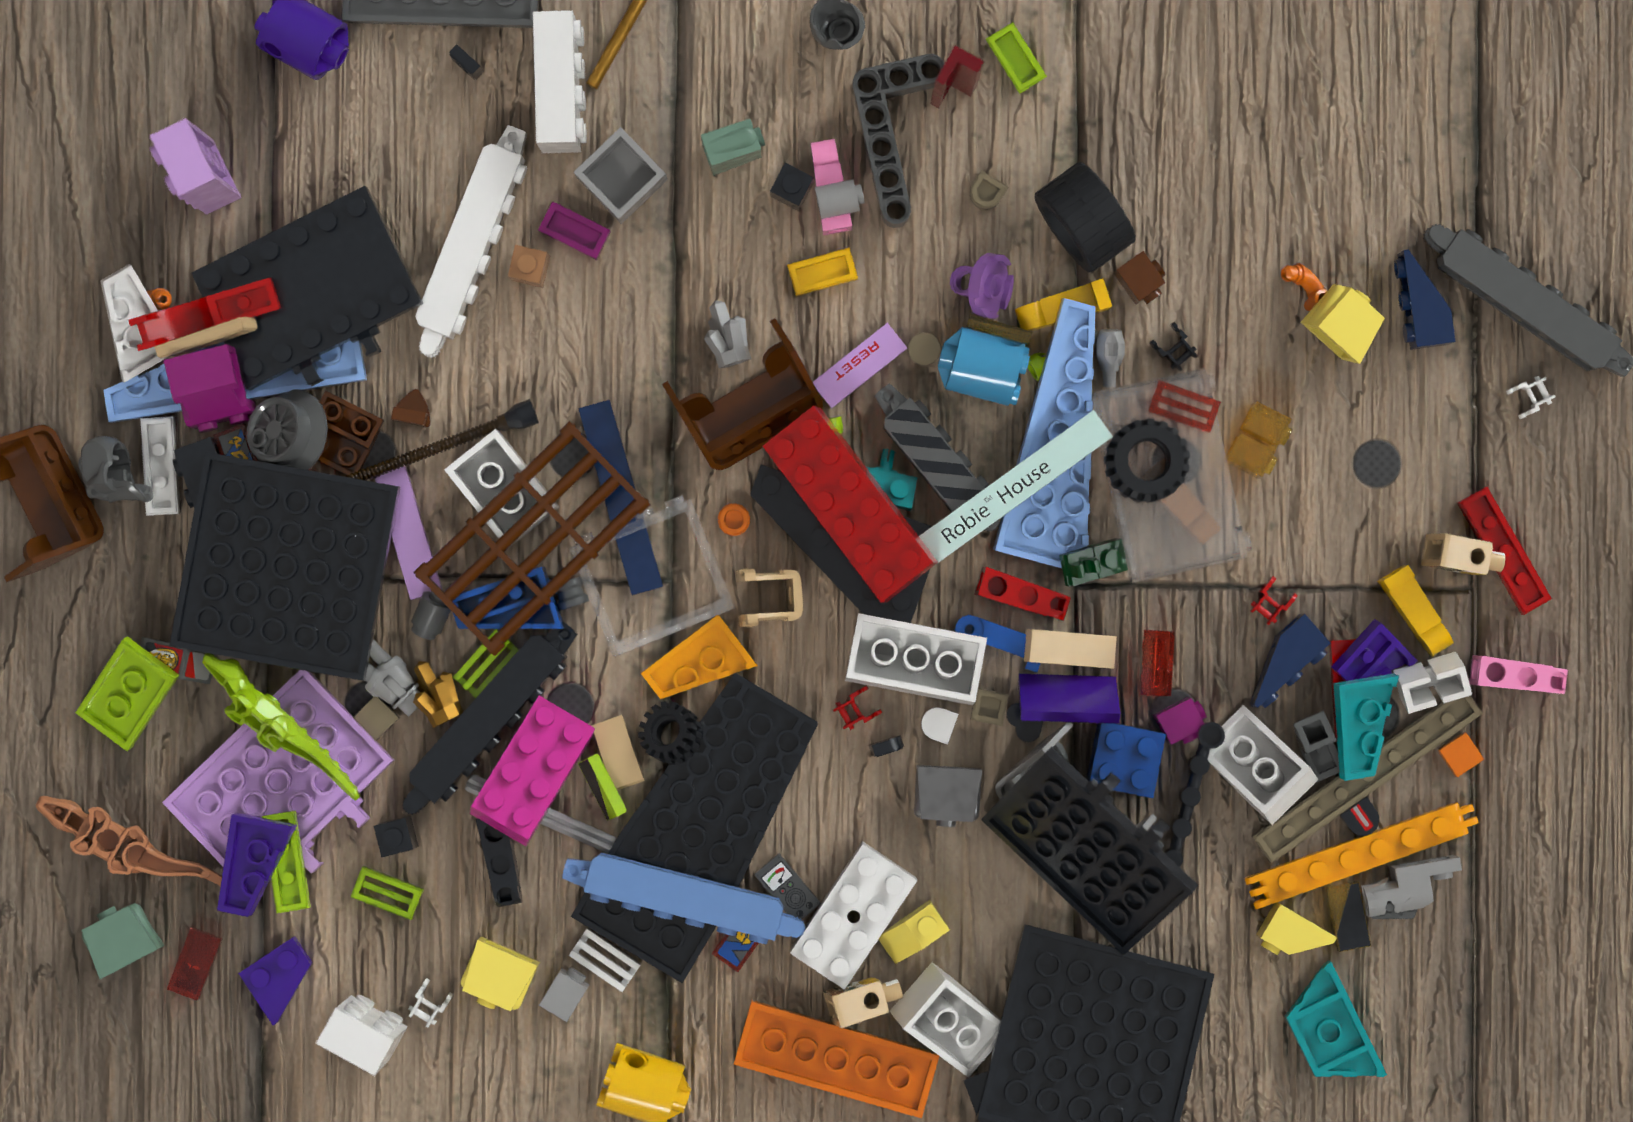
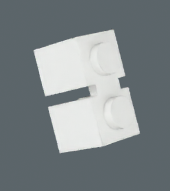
M1456 652L1427 660L1429 666L1426 667L1419 662L1410 667L1405 666L1393 670V674L1399 676L1397 689L1408 713L1437 705L1436 699L1429 689L1431 686H1434L1443 703L1472 695L1465 665Z

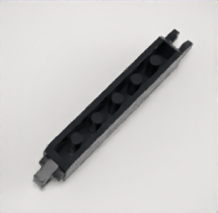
M562 622L564 629H553L546 636H531L411 770L409 773L410 783L415 787L407 795V798H404L402 806L405 812L412 815L414 813L417 814L430 801L435 804L441 799L445 802L450 799L458 789L455 785L457 780L462 775L468 778L480 765L476 759L485 750L490 753L502 740L498 734L506 726L512 729L523 717V714L520 712L527 702L533 705L538 696L545 692L541 686L550 677L555 680L565 670L567 666L563 662L568 657L565 654L578 635L567 623Z

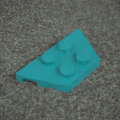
M1325 962L1284 1016L1315 1077L1386 1076L1387 1073L1332 962Z

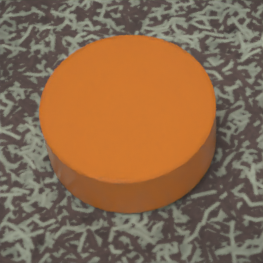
M736 503L728 504L719 512L718 524L725 534L738 536L748 529L750 515L742 505Z

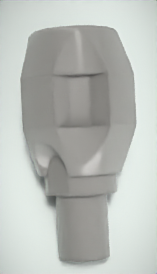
M1102 329L1099 331L1096 339V357L1099 366H1101V371H1103V387H1116V371H1119V366L1125 355L1123 334L1118 329Z

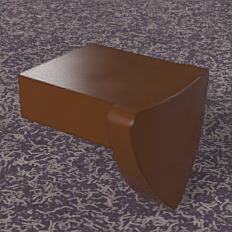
M418 389L409 392L396 407L393 406L391 420L422 427H429L431 425L428 405Z

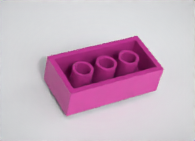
M538 696L471 805L470 814L522 845L527 846L592 739L595 728L543 697Z

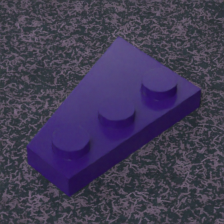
M240 813L231 814L217 911L245 917L253 915L297 827L296 824Z

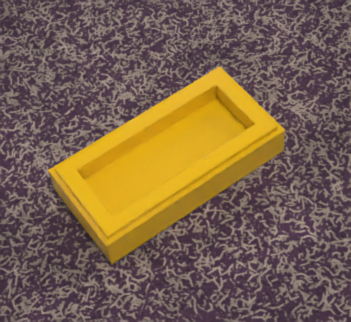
M849 247L787 265L796 297L858 280Z

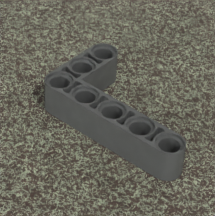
M925 54L859 70L853 79V96L881 218L891 228H900L908 222L911 206L886 99L934 88L937 77H925L921 72V68L927 64H932L938 68L940 73L944 66V61L935 54ZM900 71L907 76L908 81L901 86H897L890 81V75ZM869 78L873 80L876 84L874 91L870 93L862 92L858 87V83L862 79ZM870 110L880 111L883 115V120L879 124H870L865 118L866 113ZM878 141H884L890 146L891 150L887 155L879 156L873 152V145ZM884 173H893L897 177L898 183L892 188H887L880 183L879 179ZM892 204H899L904 208L905 215L900 219H892L887 214V208Z

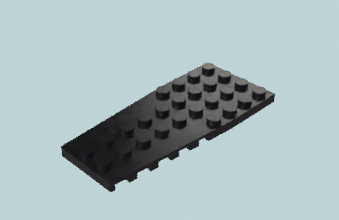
M735 673L700 721L702 729L697 731L702 733V739L695 740L700 745L698 750L692 747L690 751L694 755L691 758L683 756L685 762L678 763L675 761V765L669 764L623 828L608 854L739 887L818 726V722ZM586 892L570 916L681 983L684 982L716 928L715 925L705 923L704 928L691 926L685 923L686 918L673 915L672 920L660 918L653 915L654 910L641 907L640 912L621 907V901L609 899V903L589 899L590 893Z

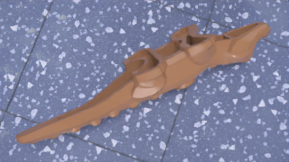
M41 796L36 803L37 810L54 827L64 832L73 833L76 836L74 840L70 841V847L74 853L79 855L94 854L107 861L109 872L112 874L128 875L142 872L164 877L195 876L207 879L221 887L222 875L197 862L176 859L158 851L149 842L148 837L139 826L134 825L125 828L112 821L110 815L101 807H92L88 809L89 814H86L76 802L71 800Z

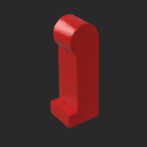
M984 566L982 567L974 595L1062 621L1065 619L1071 597Z

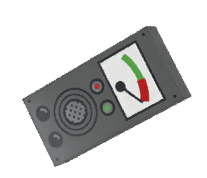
M780 853L754 874L772 896L778 897L784 906L783 910L787 914L794 915V917L798 916L802 920L821 904Z

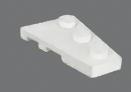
M130 264L100 280L120 375L124 383L164 360L157 357L155 347L138 351L137 345L143 343L137 324L130 326L128 320L157 312L158 310Z

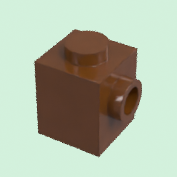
M1144 251L1113 273L1135 304L1144 300L1146 305L1162 294L1159 288L1166 283L1162 278L1166 274L1160 264L1155 259L1150 261Z

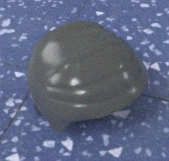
M818 0L811 9L810 28L813 38L820 45L828 49L843 50L849 49L861 40L865 29V20L862 12L852 3L844 0Z

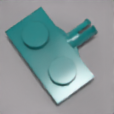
M882 449L880 466L866 468L898 509L911 511L918 477L899 474L892 470L896 451L890 450L888 456L889 449Z

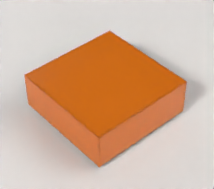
M1466 732L1461 733L1437 750L1455 777L1461 776L1484 760Z

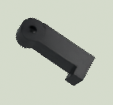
M477 818L476 823L496 906L503 907L522 903V891L518 878L519 872L513 839Z

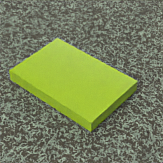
M127 636L122 639L75 713L121 748L129 751L178 679L179 674Z

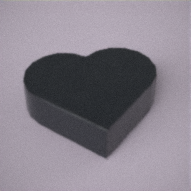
M1019 702L1011 704L1006 711V718L1011 725L1016 727L1015 732L1018 738L1024 742L1035 741L1041 733L1043 721H1022L1020 718Z

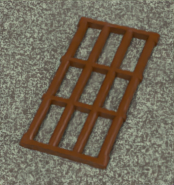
M570 421L559 430L560 434L520 473L517 471L513 475L514 479L474 518H468L465 521L467 524L427 563L423 562L414 571L416 578L427 585L489 650V653L494 656L506 646L504 643L544 604L548 605L551 602V598L592 558L595 560L599 556L598 552L638 513L641 515L651 505L649 500L637 492L576 428V425ZM576 438L589 452L547 493L541 496L529 482ZM598 461L611 476L565 520L552 505ZM622 485L632 495L634 500L595 538L587 543L574 529ZM524 487L537 502L494 542L482 527ZM547 511L560 526L522 563L517 565L505 551ZM477 533L490 548L443 592L430 577ZM570 535L583 549L540 589L527 575ZM500 557L512 572L466 615L453 601ZM523 581L536 595L489 639L476 624Z

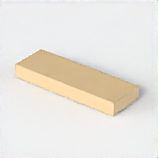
M239 317L154 347L158 358H173L256 331L258 327L255 317Z
M1027 629L1024 662L1114 669L1117 636Z

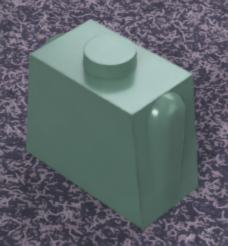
M750 118L701 134L702 146L713 176L762 158L761 147L765 146V142L760 128H753Z
M136 903L128 905L119 911L113 906L97 915L98 922L82 930V939L91 955L99 979L165 946L151 926L142 907Z

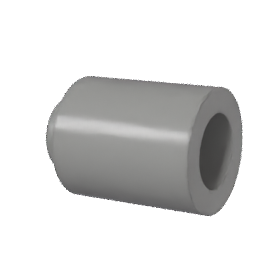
M853 179L815 187L821 219L860 211L859 204L865 203L861 184L855 185Z

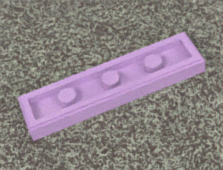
M404 466L395 471L392 470V472L388 471L387 474H380L379 477L375 478V482L400 487L392 539L410 600L420 598L423 592L431 591L427 585L416 578L414 571L423 562L427 563L433 555L407 467ZM436 572L430 578L443 591L438 572Z

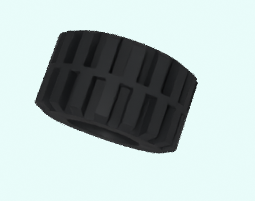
M1152 418L1139 419L1124 426L1113 436L1106 448L1107 453L1104 456V464H1106V476L1110 478L1111 486L1114 490L1117 489L1121 492V496L1133 499L1134 502L1139 503L1155 502L1177 491V488L1184 483L1186 473L1189 472L1190 465H1188V459L1190 458V451L1186 450L1185 445L1187 442L1185 438H1181L1178 435L1179 431L1175 427H1169L1168 423L1162 420L1159 422ZM1140 442H1152L1164 453L1165 469L1156 479L1142 480L1135 476L1129 467V452L1133 446Z

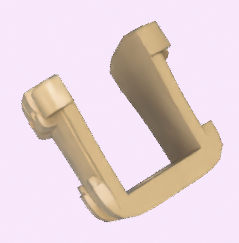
M749 568L735 571L736 583L786 580L788 612L738 615L739 627H754L758 625L759 621H793L799 619L802 615V582L797 571L779 570L756 573L754 569Z

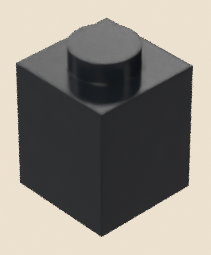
M784 163L770 190V197L800 211L814 184V177Z
M411 815L374 825L381 858L419 847Z

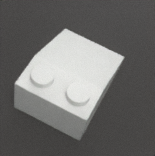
M1244 705L1221 726L1225 732L1224 742L1219 747L1210 749L1208 756L1209 763L1271 825L1318 781L1313 770Z
M933 962L905 992L903 998L899 999L890 1010V1013L906 1032L968 1078L994 1049L1001 1020Z

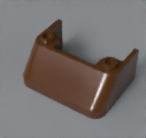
M776 318L772 319L770 323L780 342L770 347L763 356L762 362L767 371L713 403H710L707 396L702 393H693L679 401L669 382L666 381L662 384L710 467L715 470L727 469L760 450L765 443L812 406H817L821 409L823 407V401Z
M38 425L0 437V482L9 480L37 537L27 541L23 547L25 562L4 576L7 583L46 569L93 545L102 538L104 527L57 433L52 428L46 425Z

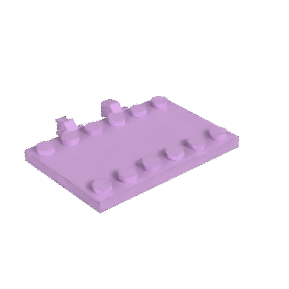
M299 670L273 695L280 703V708L289 716L294 717L295 722L301 728H305L307 734L312 739L318 740L319 746L323 750L327 749L329 751V756L339 763V767L349 776L350 781L357 787L359 794L394 761L392 756L368 734L310 671ZM243 724L162 802L223 867L231 814L234 813L262 818L261 816L296 810L304 866L310 873L315 872L323 864V862H319L314 857V852L310 849L315 844L312 839L336 816L339 819L344 815L351 817L357 823V828H361L370 819L368 814L359 806L364 801L361 797L356 801L353 800L315 764L283 748L273 752L264 747L258 741L257 733L246 724Z

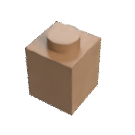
M515 245L508 277L511 281L543 288L550 255L545 251Z

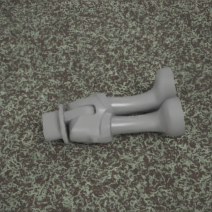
M373 639L370 656L378 666L374 668L368 663L365 689L373 697H379L391 705L394 704L392 708L396 709L399 707L409 717L418 708L413 703L415 694L420 693L417 690L419 684H414L415 682L407 670V664L399 656L396 655L392 658Z

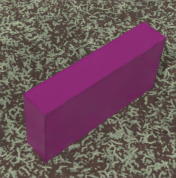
M553 201L538 229L539 232L595 260L598 259L611 233V230Z

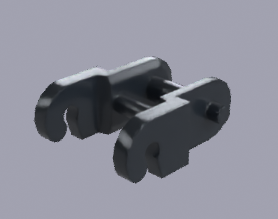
M1173 322L1170 326L1180 337L1177 344L1164 352L1161 347L1157 346L1154 340H1151L1149 343L1161 358L1165 356L1172 363L1170 367L1173 370L1176 368L1181 371L1180 365L1190 356L1197 357L1195 353L1197 349L1194 346L1192 348L1185 341L1188 336ZM1183 346L1187 351L1175 360L1171 354Z

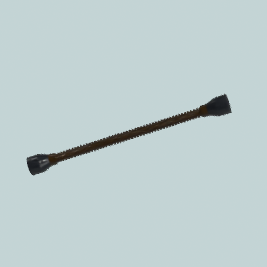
M528 399L513 405L507 412L497 416L495 421L491 420L487 424H480L479 427H472L471 430L467 429V431L464 430L459 434L456 433L452 437L448 436V439H440V442H432V445L422 446L416 450L414 449L413 452L409 451L405 455H398L397 458H390L389 461L385 460V462L382 461L377 465L374 464L370 468L366 467V470L364 468L362 471L358 470V473L355 471L354 474H347L346 477L368 481L373 479V477H379L380 474H387L388 471H395L396 468H403L404 465L408 466V464L411 465L416 461L419 462V459H427V456H435V453L439 454V452L442 453L447 451V449L450 450L451 448L458 447V445L461 446L462 443H469L470 440H477L478 437H485L486 434H490L495 429L502 430V432L508 429H525L538 424L539 421L533 404Z

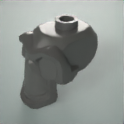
M97 436L89 439L81 449L78 466L82 474V480L86 485L88 497L109 501V503L121 500L149 502L153 499L154 496L150 486L135 484L130 471L131 459L129 452L121 441L112 436Z

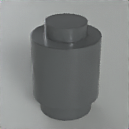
M432 590L423 592L411 620L413 624L412 632L428 640H434L438 634L442 633L451 612Z

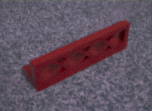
M955 45L935 80L930 104L939 108L951 86L971 97L977 87L984 61Z

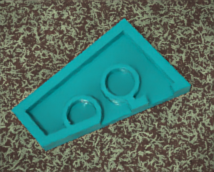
M1387 674L1334 683L1339 776L1341 779L1348 781L1376 775L1384 741L1382 732L1386 716H1390L1392 708L1390 699L1393 687H1397L1398 675Z

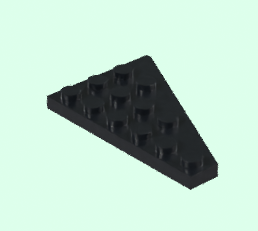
M761 464L750 496L863 614L911 623L930 569L891 600L881 603L781 471ZM903 516L918 536L932 527Z

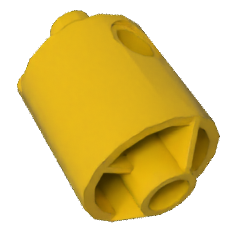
M617 1043L611 1059L612 1062L616 1063V1066L609 1064L603 1081L604 1085L609 1087L608 1089L602 1087L596 1106L643 1122H667V1120L679 1113H684L691 1092V1088L683 1074L685 1065Z

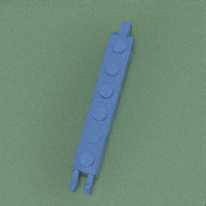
M600 853L591 861L568 858L564 866L562 878L584 887L583 892L590 893L589 899L602 903H609V899L621 901V907L640 912L641 907L654 910V916L672 920L673 915L686 918L685 923L700 928H704L705 923L718 926L717 932L731 936H736L737 931L749 934V940L762 944H767L768 939L775 941L776 935L791 936L797 939V937H800L805 932L804 921L798 918V916L794 917V915L783 913L784 906L778 897L606 853Z

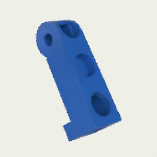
M972 615L963 616L958 620L955 632L987 638L986 645L1024 658L1026 634ZM1026 662L1024 669L1037 673L1041 663Z

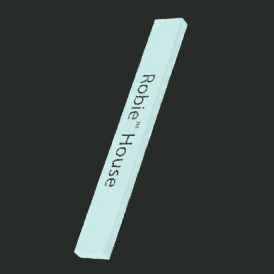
M1094 410L925 531L919 536L939 563L1113 438L1112 434Z

